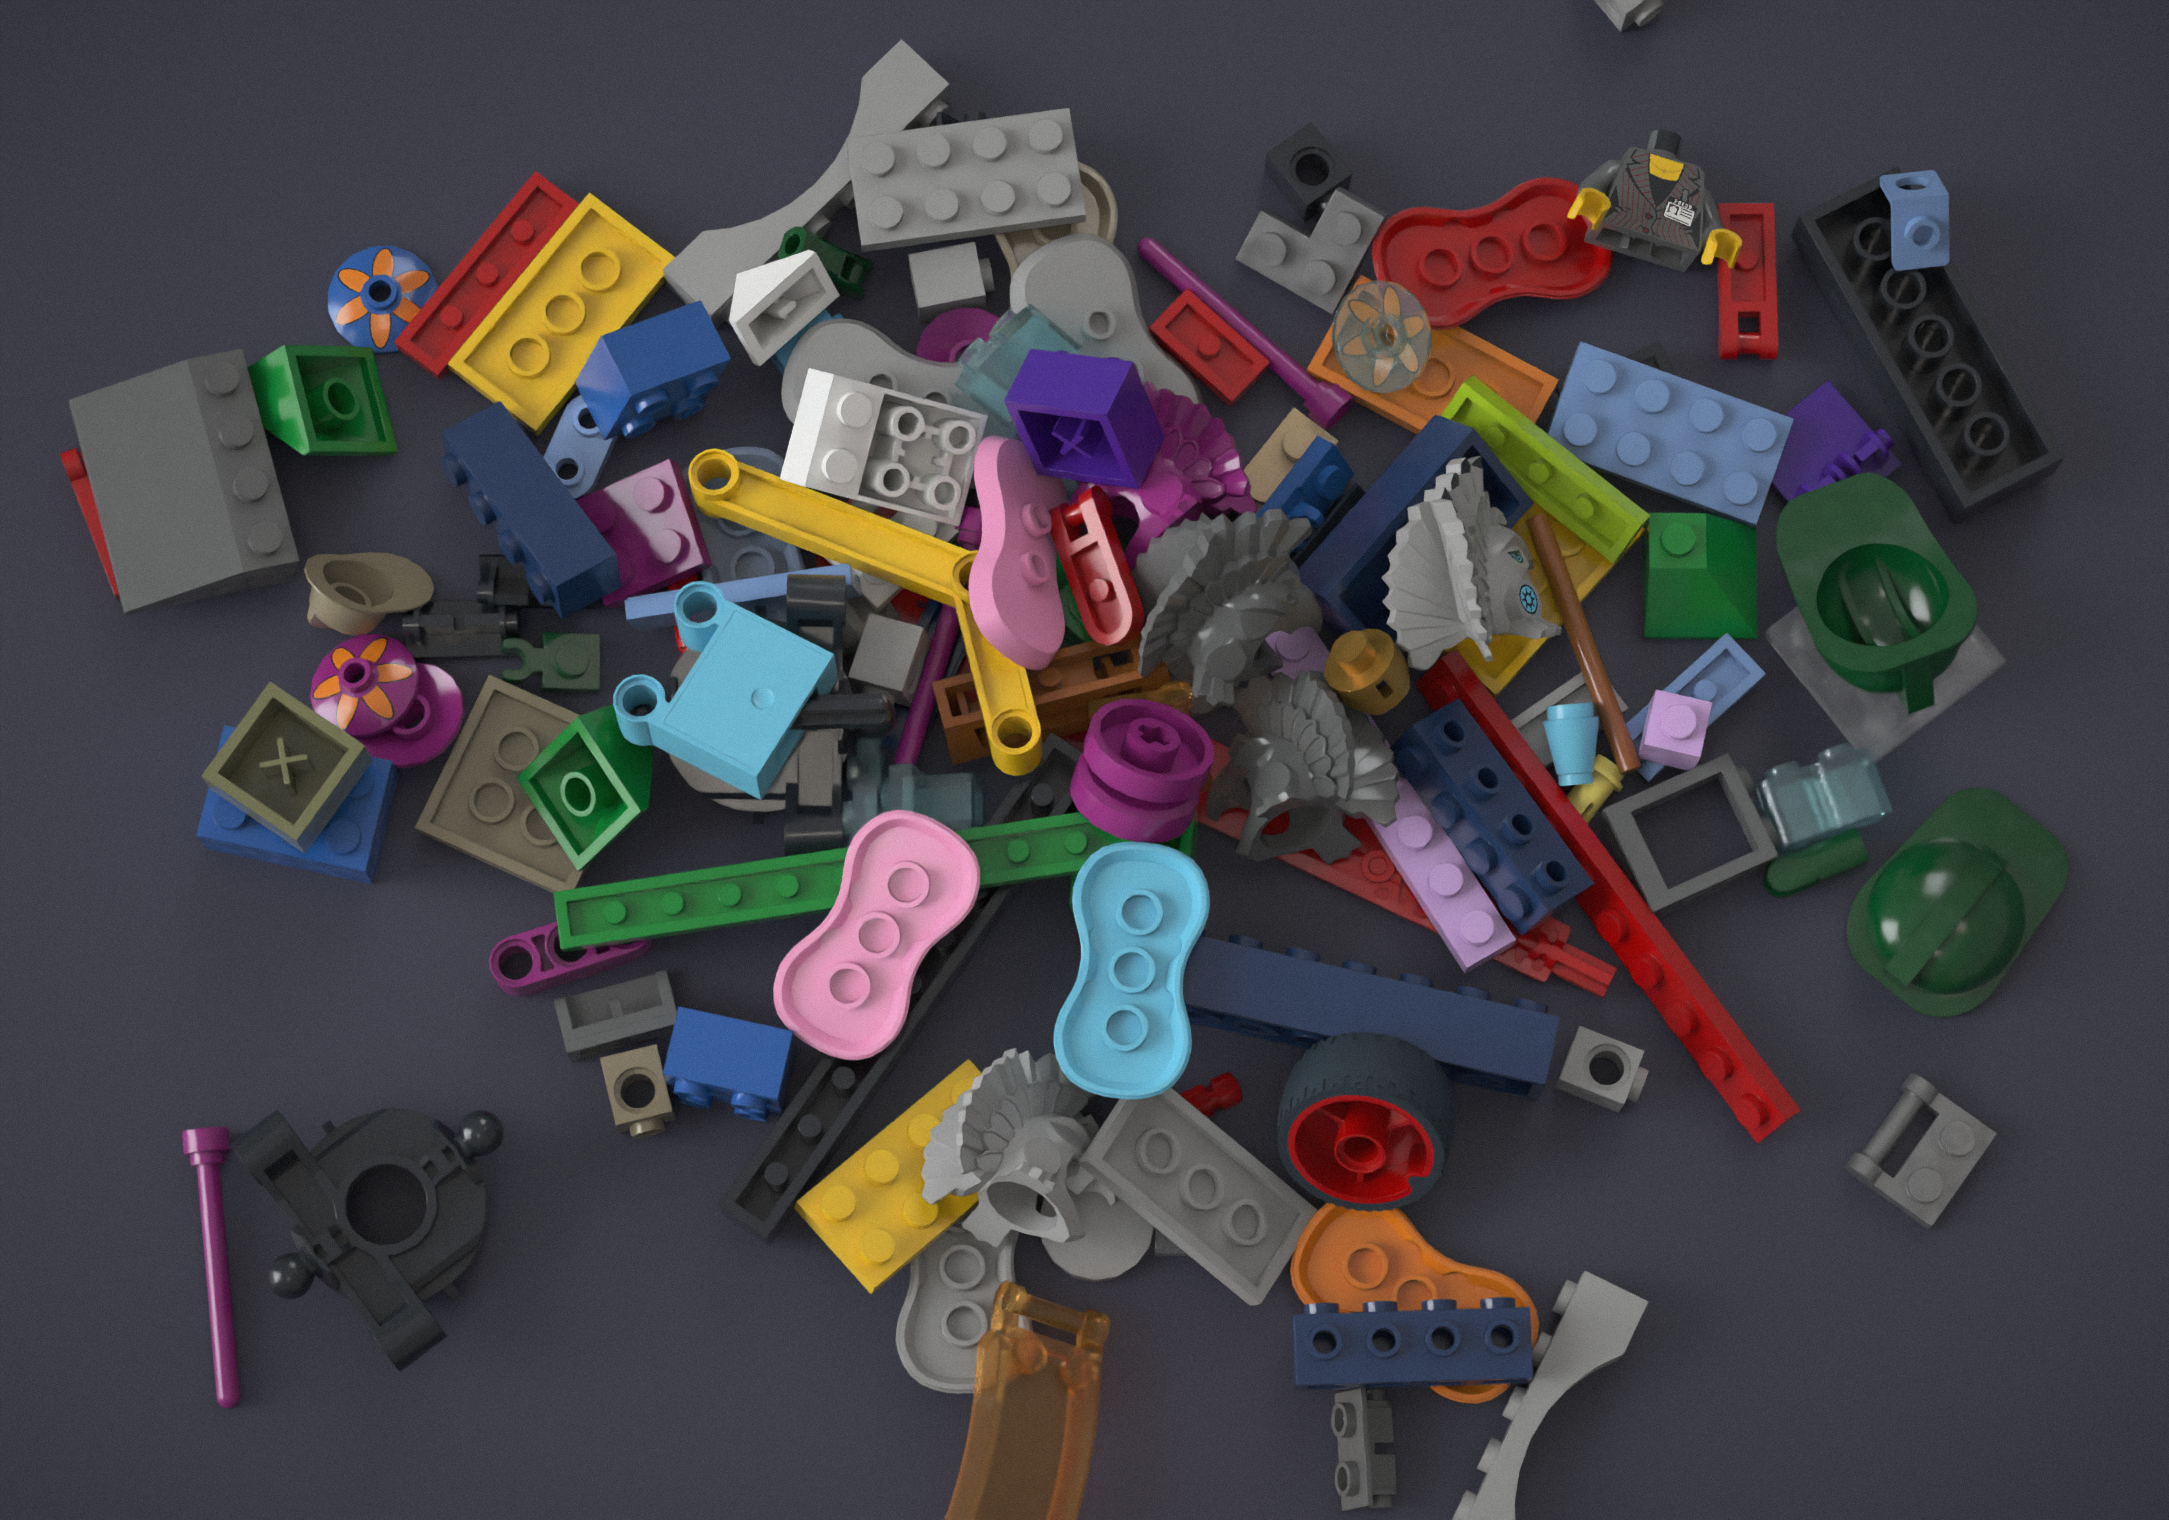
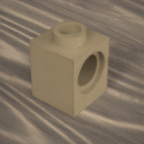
M657 1044L600 1058L615 1125L619 1133L630 1131L632 1138L648 1137L665 1131L664 1122L676 1120L670 1091L662 1075L664 1066ZM636 1081H646L655 1087L653 1100L643 1108H632L624 1102V1093L627 1087Z

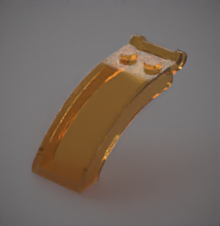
M1008 1280L1003 1281L999 1285L993 1300L991 1330L986 1332L978 1343L969 1430L957 1482L944 1520L1078 1519L1095 1442L1103 1343L1109 1334L1111 1325L1109 1315L1093 1309H1089L1084 1313L1026 1293L1024 1286ZM1019 1315L1076 1334V1346L1018 1327Z

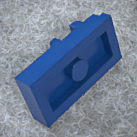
M1317 436L1256 515L1260 518L1267 510L1280 508L1286 514L1288 520L1308 518L1311 527L1318 528L1325 520L1323 514L1333 501L1343 493L1346 484L1355 473L1333 443ZM1303 541L1291 552L1296 554L1306 542Z

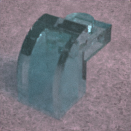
M913 764L889 765V777L882 778V813L893 810L913 811L933 818L953 831L986 826L985 783L971 772L926 775Z

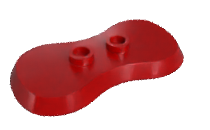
M1552 177L1528 180L1516 186L1493 203L1479 208L1449 210L1434 207H1414L1402 210L1382 224L1373 238L1372 245L1374 271L1384 297L1389 284L1396 286L1402 298L1403 319L1414 314L1424 315L1428 320L1427 329L1444 330L1457 327L1466 323L1490 305L1504 299L1520 296L1572 299L1586 295L1596 289L1607 278L1612 268L1613 252L1612 250L1584 242L1585 234L1591 221L1582 215H1576L1574 220L1567 217L1569 210L1576 200L1579 186L1571 181Z

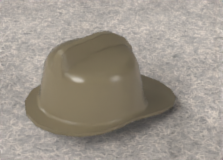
M390 553L316 554L307 560L304 568L306 578L312 585L309 596L310 606L307 614L309 624L317 628L334 629L352 636L366 635L376 629L389 613L414 610V608L423 607L431 601L434 591L431 577L421 566L407 558Z

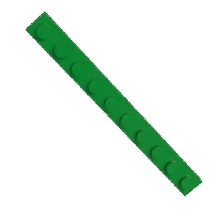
M1080 812L954 831L970 846L977 857L980 867L979 889L1076 875L1090 855L1100 848L1114 843L1134 842L1115 837L1094 826ZM849 847L553 892L560 948L563 952L830 912L839 895L845 857Z

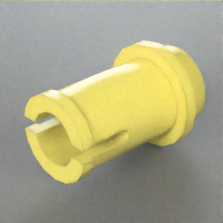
M1600 754L1595 757L1593 783L1575 785L1567 795V798L1588 826L1613 790L1620 792L1623 788L1620 781L1625 775H1620L1617 765Z

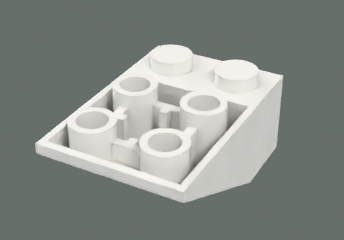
M809 368L780 479L815 490L959 526L974 471L975 454L978 445L982 441L988 415Z

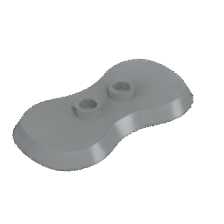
M1089 233L1063 236L1038 248L1018 266L1010 284L1012 312L1024 334L1041 350L1054 352L1063 350L1077 355L1100 358L1116 357L1133 362L1143 385L1146 381L1153 382L1157 390L1166 388L1175 395L1189 397L1194 404L1204 405L1200 388L1193 376L1179 361L1163 349L1150 333L1142 315L1133 270L1123 253L1112 243L1100 236Z
M836 318L822 321L810 327L794 346L784 370L781 390L782 404L789 420L793 424L796 419L808 369L811 368L988 415L982 440L990 435H996L1022 442L1004 402L1015 380L1014 377L996 366L985 363L936 362L915 356L902 349L878 329L859 320ZM974 471L969 486L970 489H976Z
M979 1203L910 1262L909 1289L897 1322V1350L902 1364L909 1375L923 1386L946 1393L986 1392L1012 1382L1023 1371L1033 1347L1034 1336L1031 1318L1020 1295L1014 1273V1251L1020 1232L1011 1229L999 1247H994L987 1241L977 1240L972 1232L963 1228L962 1223L977 1208Z

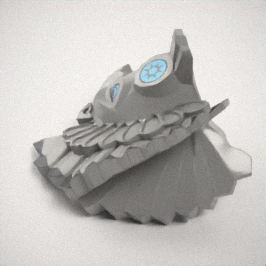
M1482 456L1451 460L1446 465V474L1436 477L1435 489L1425 490L1424 502L1407 508L1409 522L1396 531L1397 545L1387 555L1391 564L1390 569L1381 577L1389 587V594L1382 601L1390 610L1386 624L1397 631L1395 645L1408 652V667L1420 671L1428 670L1436 662L1444 649L1452 648L1467 638H1471L1477 643L1482 656L1488 662L1493 661L1492 653L1487 645L1492 642V635H1520L1531 639H1539L1560 635L1562 630L1560 626L1543 619L1541 616V600L1537 589L1531 583L1528 570L1534 569V564L1526 543L1512 529L1504 526L1507 525V521L1498 508H1490L1489 494L1487 491H1484Z

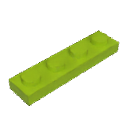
M1471 375L1463 382L1440 415L1473 428L1529 498L1611 563H1614L1622 556L1650 517L1647 512L1474 375Z

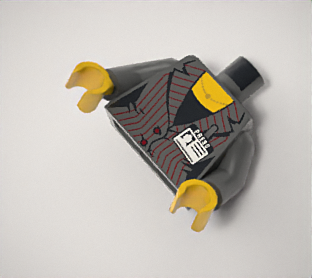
M1668 130L1652 131L1647 150L1639 147H1629L1620 160H1606L1580 183L1576 200L1567 214V217L1573 220L1576 215H1582L1591 221L1585 234L1584 242L1681 272L1687 270L1701 252L1702 247L1704 249L1701 258L1703 264L1711 265L1714 257H1719L1728 263L1729 268H1734L1742 246L1741 238L1736 233L1725 229L1712 193L1704 187V170L1700 166L1678 160L1683 139L1677 133Z

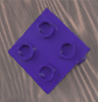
M1827 380L1785 414V416L1794 420L1771 484L1789 502L1801 494L1857 474L1873 473L1886 478L1902 464L1889 450L1894 446V442L1889 434L1882 428L1873 432L1830 381Z

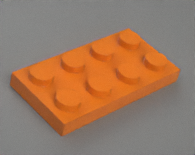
M1361 274L1306 370L1319 382L1325 380L1331 385L1338 384L1354 396V401L1415 434H1418L1435 414L1440 416L1460 386L1471 375H1474L1535 425L1559 382V379L1459 326L1444 330L1426 329L1420 336L1409 339L1408 327L1404 320L1397 315L1384 313V295L1379 284ZM1351 298L1365 300L1373 304L1384 314L1376 321L1373 328L1374 342L1380 352L1385 355L1397 356V360L1391 377L1380 388H1375L1373 383L1374 366L1379 351L1361 357H1348L1341 352L1343 345L1351 338L1361 333L1372 331L1349 308L1348 301ZM1409 340L1416 347L1421 358L1422 368L1419 374L1410 372L1398 357L1406 349Z

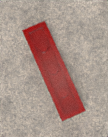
M535 171L394 341L396 348L441 381L450 370L448 362L569 218L579 203Z

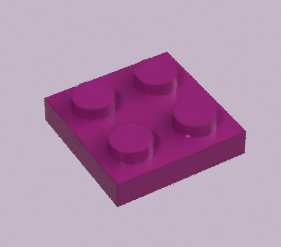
M667 459L576 500L617 556L621 588L602 598L606 607L612 609L619 608L625 605L624 600H628L627 598L648 595L713 566L679 462Z

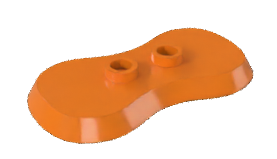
M1326 1203L1311 1218L1297 1241V1248L1291 1258L1290 1274L1292 1285L1298 1297L1305 1305L1313 1303H1338L1339 1313L1363 1312V1303L1395 1301L1398 1302V1311L1422 1310L1421 1302L1425 1300L1453 1299L1457 1301V1309H1480L1481 1299L1497 1297L1515 1298L1516 1307H1530L1532 1351L1535 1347L1538 1337L1539 1320L1537 1310L1524 1289L1504 1274L1458 1263L1444 1256L1426 1242L1406 1214L1398 1207L1389 1211L1367 1212L1365 1210L1345 1209V1207L1335 1206L1332 1203ZM1511 1384L1438 1386L1430 1388L1450 1400L1478 1404L1494 1399L1502 1394Z

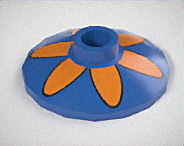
M371 246L351 255L336 270L328 289V312L337 332L352 346L371 347L374 354L398 353L400 351L396 348L394 341L436 292L438 285L429 266L414 253L396 246ZM386 286L390 288V297L383 302L374 301L371 298V294L376 287Z

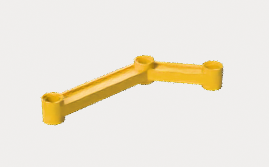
M714 448L704 450L695 456L688 470L689 481L695 505L707 517L716 519L726 518L838 563H847L856 570L955 608L992 759L996 767L1003 773L1019 776L1032 772L1040 764L1043 757L1041 726L1026 669L1002 655L981 633L971 609L969 591L964 588L965 584L969 582L971 567L978 550H966L812 489L781 480L776 475L737 461L733 455L725 450ZM714 478H724L729 481L721 489L711 490L704 487L708 481ZM1012 734H1023L1030 739L1025 746L1020 748H1009L1002 744V741Z

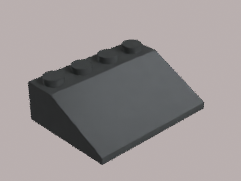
M242 348L186 359L70 399L69 406L124 615L292 580L299 563V557Z

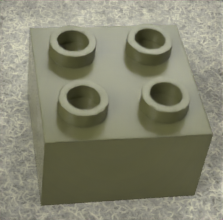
M270 681L201 776L213 792L306 854L373 759L365 745Z

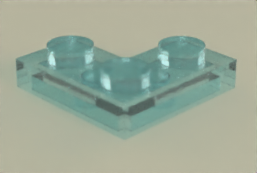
M880 739L857 740V757L847 758L848 791H853V801L843 802L844 836H848V846H850L857 832L867 822L885 813V753Z

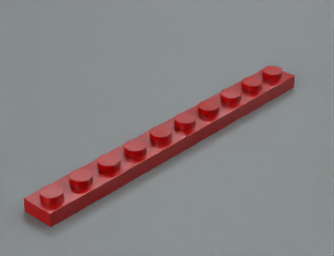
M1454 649L1442 656L1416 683L1429 706L1434 711H1437L1458 698L1461 700L1594 882L1576 901L1596 926L1600 936L1607 941L1628 969L1635 983L1642 988L1665 1019L1669 1029L1677 1035L1699 1065L1704 1076L1712 1082L1734 1112L1739 1123L1747 1129L1755 1142L1758 1144L1773 1134L1801 1111L1459 651Z

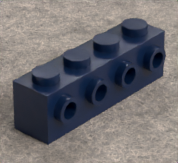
M501 401L441 431L446 455L440 458V462L448 480L455 488L461 485L464 486L470 495L468 499L475 516L483 526H487L490 523L498 532V543L504 555L512 565L518 562L521 563L527 571L526 579L529 587L541 604L549 601L559 616L564 619L621 588L616 553Z
M1459 698L1413 724L1390 747L1394 752V762L1401 775L1414 788L1430 810L1433 819L1443 828L1464 857L1468 867L1475 872L1497 902L1503 915L1510 920L1521 936L1567 909L1594 884Z
M1509 1297L1481 1299L1480 1309H1457V1301L1453 1299L1425 1300L1421 1302L1422 1310L1398 1311V1302L1395 1301L1363 1303V1312L1339 1313L1338 1303L1304 1305V1314H1294L1291 1320L1294 1391L1342 1390L1360 1387L1374 1389L1529 1384L1533 1379L1530 1307H1516L1515 1298Z

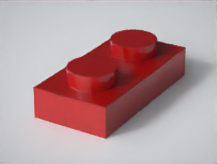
M1188 288L1149 327L1150 333L1163 348L1231 408L1269 369L1270 361Z

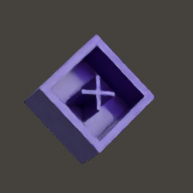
M1030 349L1004 400L1037 475L1139 489L1165 437L1134 363L1116 357L1100 358L1077 355L1063 350L1054 352Z

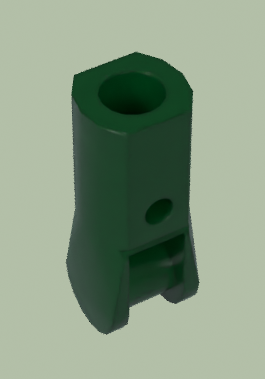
M796 226L784 233L778 253L780 259L807 250L817 253L839 295L855 300L864 299L866 291L861 287L865 273L872 272L874 264L871 261L844 250L803 227Z
M1856 828L1808 846L1805 850L1791 853L1773 861L1764 874V888L1773 897L1785 898L1805 890L1815 883H1823L1867 865L1870 861L1869 855Z

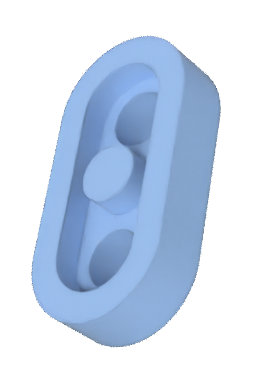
M582 395L574 398L566 406L543 457L556 475L559 468L564 464H574L578 467V472L572 479L564 480L557 475L575 500L594 492L618 438L616 436L604 441L597 426L592 429H586L580 425L581 418L585 414L590 413Z

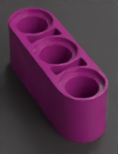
M557 922L507 937L498 942L491 951L489 966L500 989L508 995L516 997L529 996L636 962L649 954L653 949L656 938L636 941L626 945L614 944L588 948L586 954L581 959L575 962H567L558 957L560 940ZM515 954H524L532 958L533 965L527 976L512 980L503 975L502 969L509 957Z

